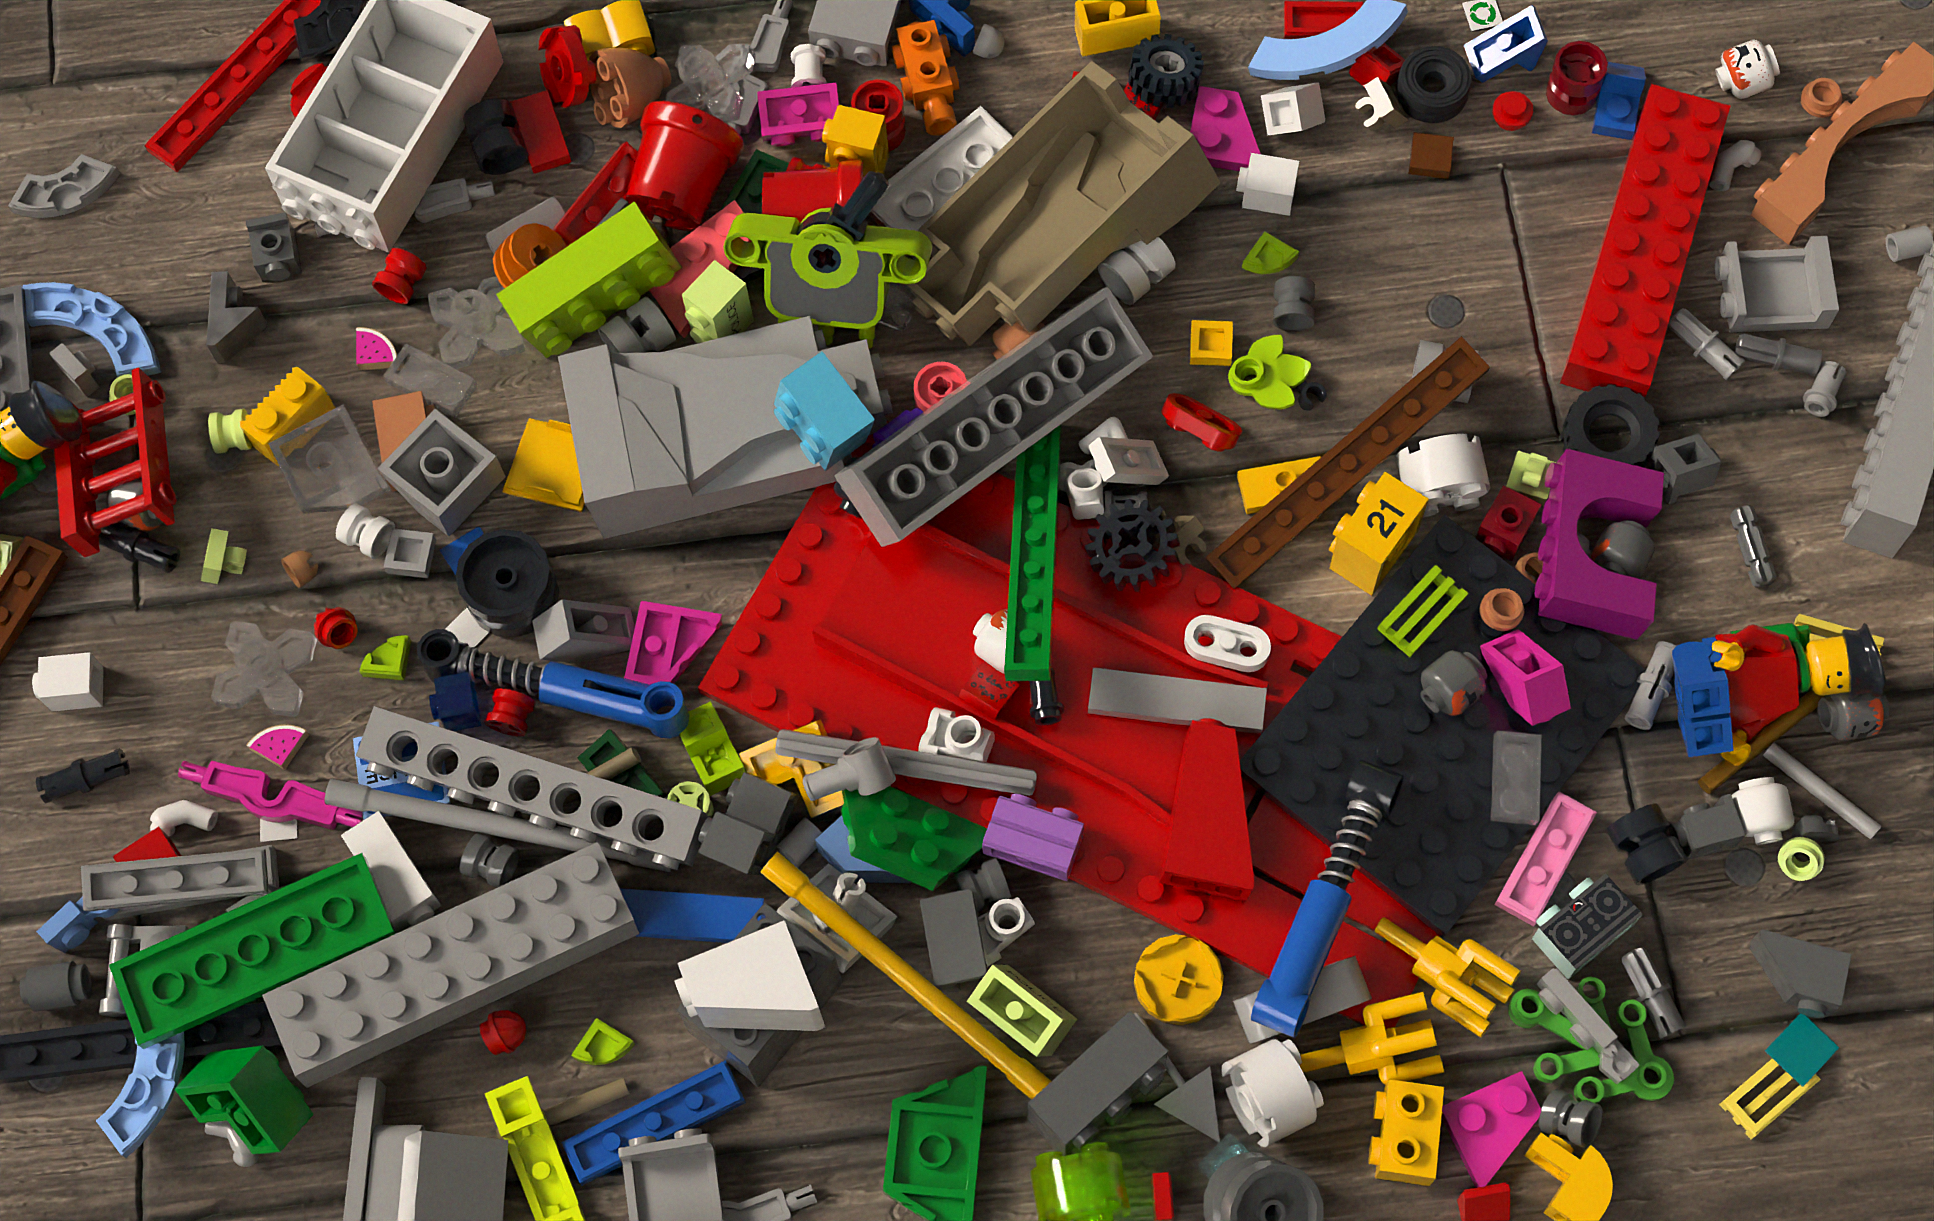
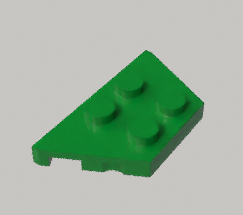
M888 786L870 795H860L858 789L851 792L847 789L842 790L844 804L841 812L843 822L849 831L847 841L850 855L933 891L944 883L949 874L958 872L969 863L975 854L983 849L982 843L987 828Z
M987 1066L975 1067L969 1073L948 1081L944 1079L929 1085L925 1090L917 1093L911 1092L892 1100L883 1193L926 1221H973Z

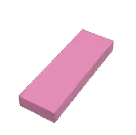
M1558 791L1494 905L1534 927L1536 920L1541 916L1597 812Z

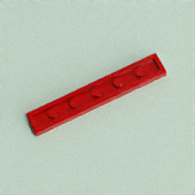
M284 0L144 145L147 151L172 170L178 172L298 47L293 21L309 15L320 5L321 0Z

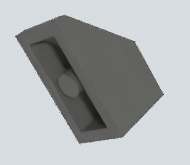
M1761 929L1754 936L1750 943V950L1784 1003L1797 1006L1799 1013L1814 1018H1823L1825 1015L1830 1016L1841 1006L1852 954Z

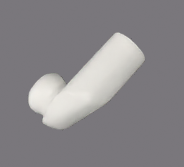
M181 800L157 808L150 817L152 822L150 831L159 826L168 836H171L175 832L174 826L183 823L211 831L216 825L218 812L187 800Z

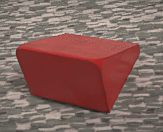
M1383 43L1380 47H1373L1357 57L1356 63L1352 65L1349 74L1363 87L1376 77H1379L1391 86L1399 78L1400 69L1405 59L1387 44Z
M1506 1182L1466 1189L1457 1199L1462 1221L1510 1220V1187Z

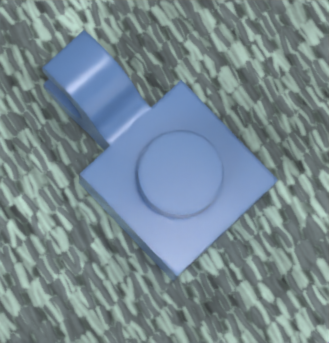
M82 896L76 903L70 900L36 932L48 945L66 953L69 949L79 946L87 939L89 930L98 923L95 919L96 917H111L120 908L86 912L83 911Z

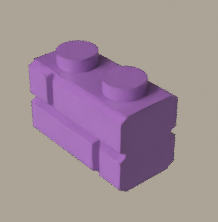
M1012 794L1010 799L999 796L983 839V854L1067 881L1084 835V823L1078 821V815L1063 808H1054L1052 813L1036 808V801L1021 794Z

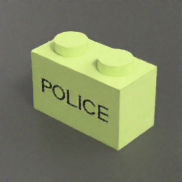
M715 260L682 294L686 310L685 317L689 321L691 329L690 335L697 343L742 333L754 321L746 283Z
M992 965L967 1000L969 1004L1036 1057L1052 1056L1077 1021V1018L1009 965Z

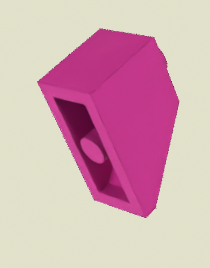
M1519 629L1480 646L1482 655L1510 707L1532 726L1549 721L1554 716L1571 709L1563 664Z

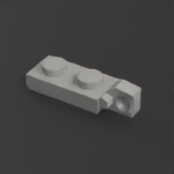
M1552 968L1537 983L1538 987L1542 990L1538 994L1541 1001L1552 1013L1557 1015L1562 1012L1573 1026L1569 1031L1583 1048L1589 1050L1593 1047L1598 1052V1057L1600 1058L1599 1070L1616 1084L1623 1081L1639 1066L1638 1062L1616 1039L1618 1036L1557 968Z

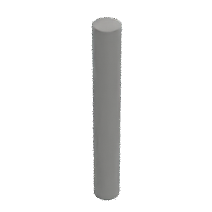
M1775 742L1763 754L1766 759L1869 839L1881 828L1879 823Z

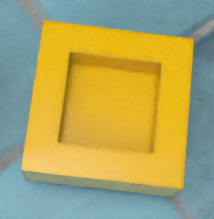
M1191 321L1190 365L1231 366L1233 321Z

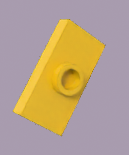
M1321 457L1238 471L1237 478L1246 514L1260 511Z

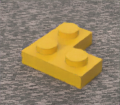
M821 719L793 730L827 736ZM777 738L739 753L746 772L758 776L776 785L794 778L811 818L844 804L842 790L811 801L803 785L804 775L835 764L778 755L775 749Z

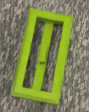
M1436 565L1377 628L1409 657L1417 651L1468 595V592L1463 588L1459 590L1454 586L1455 581L1449 576L1446 579L1441 574L1442 570ZM1434 582L1438 588L1397 632L1392 629L1391 626ZM1445 593L1448 594L1452 599L1411 643L1407 642L1404 637Z

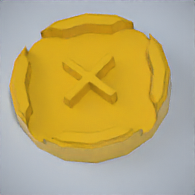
M1175 934L1159 938L1145 948L1136 964L1134 986L1138 1001L1148 1014L1163 1023L1185 1025L1201 1020L1214 1009L1221 997L1224 975L1219 958L1207 944L1200 940L1187 938L1185 935Z

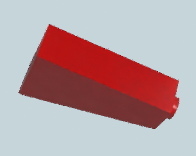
M1202 718L1199 721L1192 720L1185 736L1159 883L1246 901L1253 891L1255 881L1236 729L1225 727L1223 722L1216 719Z

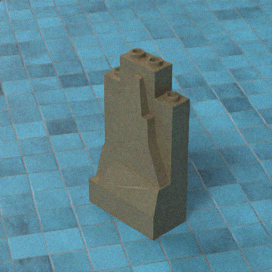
M1091 61L918 229L919 232L925 234L931 241L932 252L931 260L928 263L923 279L915 284H906L916 297L911 303L927 320L932 316L937 318L936 326L950 340L957 336L969 347L1000 317L1010 326L1017 322L1030 333L1111 253L1139 241H1143L1148 245L1185 218L1221 182L1191 132L1169 116L1160 123L1153 120L1129 101L1115 77Z

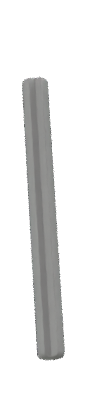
M782 729L777 735L775 749L776 753L781 756L837 764L838 759L843 757L842 753L844 750L858 741ZM882 745L892 770L897 775L1026 796L1033 795L1037 776L1034 770Z

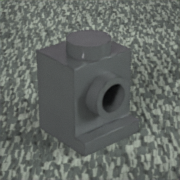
M286 212L245 220L246 228L249 231L254 268L262 282L267 280L282 281L291 275L302 273L296 231Z
M1698 433L1654 447L1649 469L1664 473L1663 498L1668 504L1676 503L1678 496L1715 485L1721 461L1716 451L1710 448Z
M1731 794L1721 796L1713 808H1710L1709 803H1702L1687 808L1683 811L1684 815L1680 820L1670 823L1669 826L1670 836L1677 837L1688 860L1735 848L1746 835Z

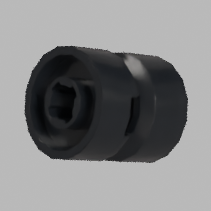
M488 99L478 102L465 112L463 121L469 139L473 143L472 148L480 171L490 175L506 174L518 169L527 161L529 154L522 133L519 131V124L513 106L509 101L504 99Z
M1657 803L1646 805L1626 814L1606 829L1617 851L1627 854L1628 857L1624 864L1634 883L1638 886L1659 879L1688 861V857L1677 837L1667 835L1666 832L1670 824Z

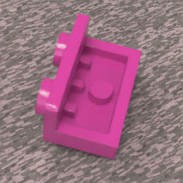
M836 82L758 91L757 97L763 142L771 141V146L773 147L795 144V138L811 136V142H822L825 122L828 118H834L837 106L839 105Z

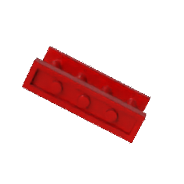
M139 367L131 370L133 393L88 411L79 409L74 405L82 420V433L78 440L66 441L60 448L54 449L61 539L85 558L100 552L98 534L101 533V528L148 510L167 526L175 523L173 505L176 504V495L170 480L163 403L166 401V396L161 384L157 380H152ZM135 410L137 426L91 444L90 432L93 426ZM139 444L140 460L93 477L95 460ZM142 477L143 494L96 512L95 500L98 498V494Z

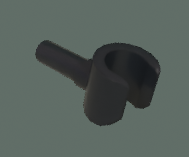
M1304 380L1299 386L1295 387L1300 393L1298 403L1303 410L1310 411L1314 407L1313 403L1307 398V393L1315 394L1322 403L1326 399L1325 387L1320 383H1307Z

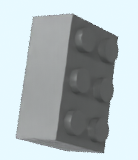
M1129 1011L1028 1102V1121L1064 1161L1073 1153L1078 1158L1081 1157L1098 1141L1096 1135L1100 1128L1106 1123L1114 1127L1131 1111L1132 1108L1129 1105L1133 1098L1140 1092L1145 1097L1148 1096L1164 1081L1165 1077L1163 1074L1167 1070L1165 1067L1168 1055L1167 1049Z

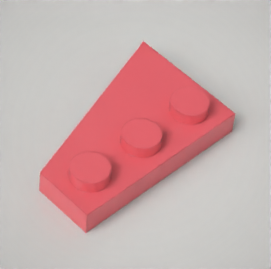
M735 200L670 248L682 268L674 273V277L668 283L659 287L654 286L649 290L679 334L684 338L691 329L689 321L685 317L686 310L682 294L714 260L732 273L739 266L728 260L723 249L733 220L736 216L744 213ZM740 237L744 241L752 242L746 237Z

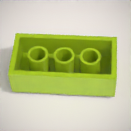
M633 202L496 295L519 333L548 358L551 355H558L566 351L572 345V341L584 333L593 332L603 326L606 319L620 309H627L637 303L640 296L654 286L659 287L668 283L674 277V273L680 270L682 266L658 229L639 206Z

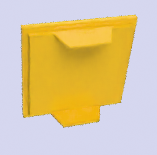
M529 418L502 492L582 512L585 501L571 425L551 419L547 423Z

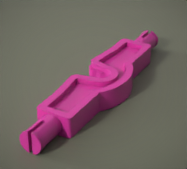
M183 761L181 766L184 769L179 768V778L201 783V788L205 793L243 804L251 814L265 821L279 823L296 819L331 830L336 828L337 823L354 827L363 821V813L361 811L326 805L324 792L294 780L287 781L277 798L268 801L266 797L270 777L262 771L234 767L216 761H211L208 768Z

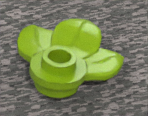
M1271 335L1254 342L1248 355L1238 358L1229 370L1228 379L1231 388L1236 393L1243 396H1253L1261 407L1280 410L1295 404L1294 394L1291 389L1304 382L1312 366L1309 361L1301 357L1283 354L1282 336ZM1248 375L1257 376L1256 378L1250 381H1243V379Z

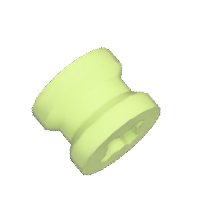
M245 409L234 410L231 415H223L220 412L209 414V435L216 454L226 453L229 448L237 447L240 450L252 448V444L240 427V421H245L246 415H248Z
M690 781L679 783L668 794V800L702 810L713 818V804L708 792L702 785Z

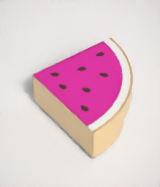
M356 327V365L359 370L400 367L398 354L391 341L385 335L370 328Z
M276 725L256 734L246 746L254 753L285 770L308 738L309 733L305 729L294 725Z

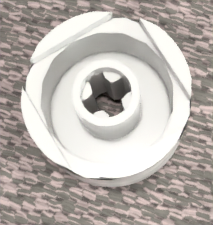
M1467 434L1438 436L1420 441L1421 450L1409 454L1408 447L1397 453L1396 461L1401 482L1429 499L1423 518L1437 514L1439 507L1454 505L1455 511H1466L1476 508L1480 505L1479 497L1485 495L1490 490L1480 438L1474 436L1472 442H1468Z
M1272 1039L1222 1065V1077L1230 1074L1233 1084L1226 1088L1233 1110L1249 1135L1258 1132L1263 1137L1257 1142L1262 1147H1266L1314 1123L1317 1117L1316 1109L1324 1105L1319 1088L1313 1081H1307L1299 1065L1302 1063L1300 1053L1295 1044L1289 1039L1282 1043Z

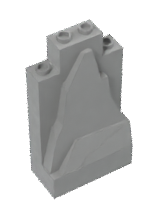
M810 316L665 352L611 353L608 345L605 344L558 356L584 501L603 538L606 539L836 482L837 479L834 475L843 470L845 463L852 458L851 453L826 471L819 462L813 464L807 459L800 448L802 440L793 429L786 430L774 414V409L776 408L774 401L780 380L823 351L874 417L875 421L869 435H872L887 424L886 415L893 413L888 390H879L877 379L885 377L879 353H870L867 339L827 349L822 329L815 331Z

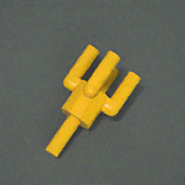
M1385 917L1380 920L1375 928V933L1417 960L1412 973L1436 988L1431 997L1432 1005L1480 1038L1483 1037L1491 1024L1487 1019L1494 1011L1496 1004L1471 988L1472 984H1475L1505 1005L1515 992V989L1510 986L1518 979L1521 970L1475 940L1467 939L1457 949L1436 936L1426 945Z
M1423 992L1367 1005L1363 1010L1365 1026L1340 1031L1339 1035L1342 1045L1300 1054L1302 1063L1299 1066L1303 1073L1347 1063L1350 1075L1377 1069L1379 1078L1385 1085L1389 1079L1410 1081L1444 1073L1440 1054L1395 1065L1393 1058L1396 1055L1437 1046L1431 1019L1386 1029L1384 1020L1428 1010Z

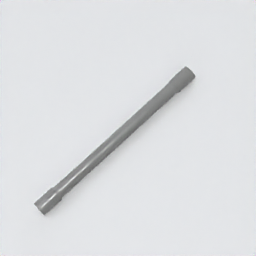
M330 779L325 793L326 805L361 812L379 811L383 814L575 852L593 844L570 836L572 828L556 825L553 831L529 823L527 819L375 790L366 785ZM597 836L596 842L599 843L606 858L626 861L635 866L671 872L670 868L652 862L654 854L638 850L636 857L611 849L613 841Z

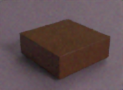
M1414 132L1408 174L1449 179L1454 137Z

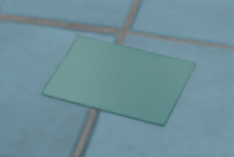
M1800 1013L1771 1043L1765 1052L1804 1087L1839 1047L1807 1016Z

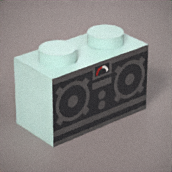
M1606 873L1595 882L1589 877L1586 878L1569 893L1573 899L1562 909L1555 904L1536 920L1540 927L1532 940L1567 979H1570L1633 927L1642 916L1639 909Z

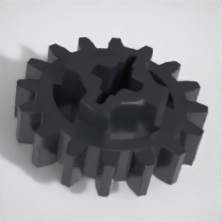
M1126 499L1125 509L1118 510L1114 504L1109 505L1111 515L1108 518L1100 514L1095 517L1100 527L1099 529H1088V536L1093 543L1085 545L1088 556L1093 557L1089 561L1093 571H1101L1099 575L1104 584H1108L1114 579L1118 591H1122L1127 583H1131L1135 592H1140L1141 582L1147 580L1149 585L1155 587L1157 586L1155 575L1158 573L1166 577L1170 575L1166 563L1178 562V555L1172 548L1180 546V540L1178 535L1173 533L1176 527L1172 518L1165 519L1166 515L1162 507L1159 506L1151 512L1148 500H1143L1139 508H1134L1131 499ZM1159 533L1160 546L1157 552L1154 550L1153 544L1157 541L1156 535ZM1109 539L1112 541L1113 546L1108 550L1110 556L1107 558L1106 544Z

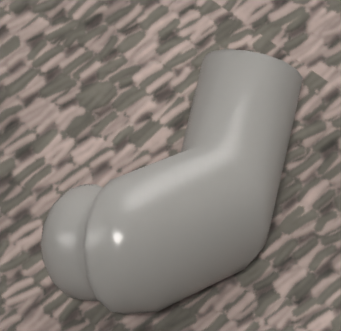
M1740 140L1717 155L1709 183L1712 189L1716 191L1729 190L1735 168L1741 164L1749 168L1760 161L1761 151L1755 147L1754 142Z
M227 1120L207 1122L205 1124L206 1134L229 1140L232 1150L235 1151L233 1160L237 1165L249 1167L258 1161L259 1155L250 1152Z

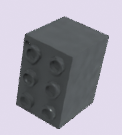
M764 902L734 940L785 921L819 1010H821L843 983L836 957ZM683 1002L676 1009L692 1036L724 1061L726 1060L730 1066L757 1087L761 1085L803 1033L801 1030L704 1027L699 1015L689 1016Z

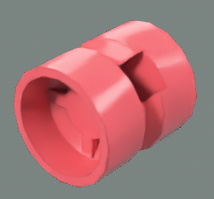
M934 362L926 365L918 372L914 380L915 408H919L923 412L967 382L965 374L958 366L949 362Z

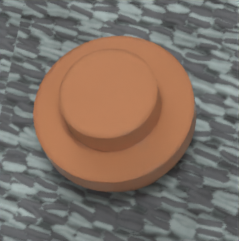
M1818 78L1809 82L1804 87L1800 100L1805 111L1815 117L1824 118L1832 116L1841 106L1842 93L1835 81L1829 78Z
M1506 588L1491 590L1484 596L1480 604V614L1483 621L1489 627L1498 631H1508L1514 629L1521 622L1524 616V606L1516 592Z

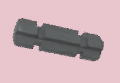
M1751 505L1735 508L1730 515L1734 530L1739 531L1736 537L1747 567H1751V571L1748 572L1751 583L1757 588L1771 585L1776 580L1777 575L1773 563L1767 560L1771 557L1761 527L1756 526L1755 522L1758 521L1755 509Z

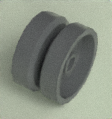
M1261 1152L1240 1153L1224 1161L1211 1176L1204 1193L1203 1215L1206 1221H1323V1200L1316 1183L1304 1171Z

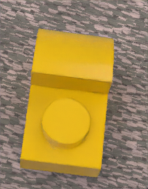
M1540 1133L1524 1156L1562 1182V1185L1543 1213L1554 1221H1599L1610 1203L1613 1189L1611 1172L1605 1159L1591 1145L1578 1159L1572 1154L1574 1149L1566 1141L1552 1134L1547 1137Z

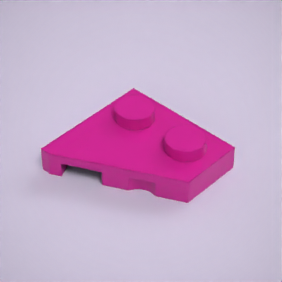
M1199 86L1190 132L1195 136L1212 167L1240 171V167L1248 168L1251 153L1260 154L1239 92Z
M641 601L624 678L647 684L659 681L675 684L721 627L722 614Z
M1522 1071L1442 1106L1441 1118L1475 1188L1488 1184L1540 1117L1541 1108Z

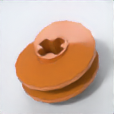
M537 223L523 225L511 233L497 248L493 257L494 272L500 284L506 288L566 248L567 245L560 235L548 226Z

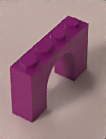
M1566 449L1556 463L1552 462L1549 465L1545 476V487L1550 488L1549 499H1547L1541 517L1542 523L1546 524V535L1543 537L1538 551V559L1543 561V568L1535 586V597L1540 599L1538 616L1636 640L1653 623L1657 583L1614 573L1593 562L1580 545L1577 536V521L1585 518H1603L1615 522L1630 520L1646 528L1662 509L1663 472L1571 449Z

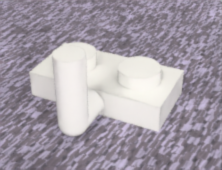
M1116 417L1108 418L1079 441L1081 450L1086 454H1092L1095 460V468L1102 476L1104 482L1158 485L1169 477L1154 441L1128 439L1121 421Z

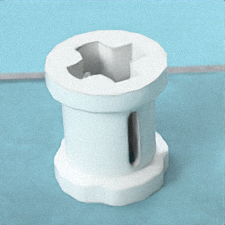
M803 44L794 48L791 52V61L795 64V77L792 79L791 88L827 84L826 79L823 77L822 65L826 60L825 49L811 44Z

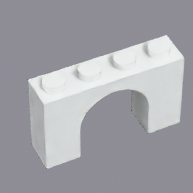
M379 811L341 835L354 856L363 853L366 857L396 933L434 916V911L441 907L440 902ZM267 894L246 896L226 909V911L229 912Z

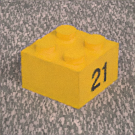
M1387 472L1383 473L1376 484L1369 481L1356 501L1360 505L1353 516L1346 513L1334 529L1333 535L1336 537L1329 548V551L1333 553L1329 569L1372 596L1418 533L1429 499Z

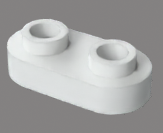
M1201 615L1191 620L1185 630V648L1193 658L1199 661L1242 672H1254L1264 667L1269 659L1271 650L1270 639L1258 627L1216 616ZM1207 636L1214 643L1210 646H1203L1198 642V639ZM1244 647H1250L1256 654L1252 657H1246L1241 654L1240 650Z

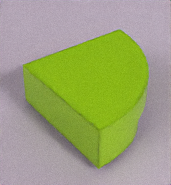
M1264 232L1243 260L1242 268L1257 274L1280 272L1291 266L1298 259L1299 251L1269 233Z
M408 635L391 637L372 653H368L359 670L362 677L404 680L411 646L410 637Z
M596 1018L571 1056L573 1059L584 1064H609L625 1056L634 1047L635 1043L630 1038Z

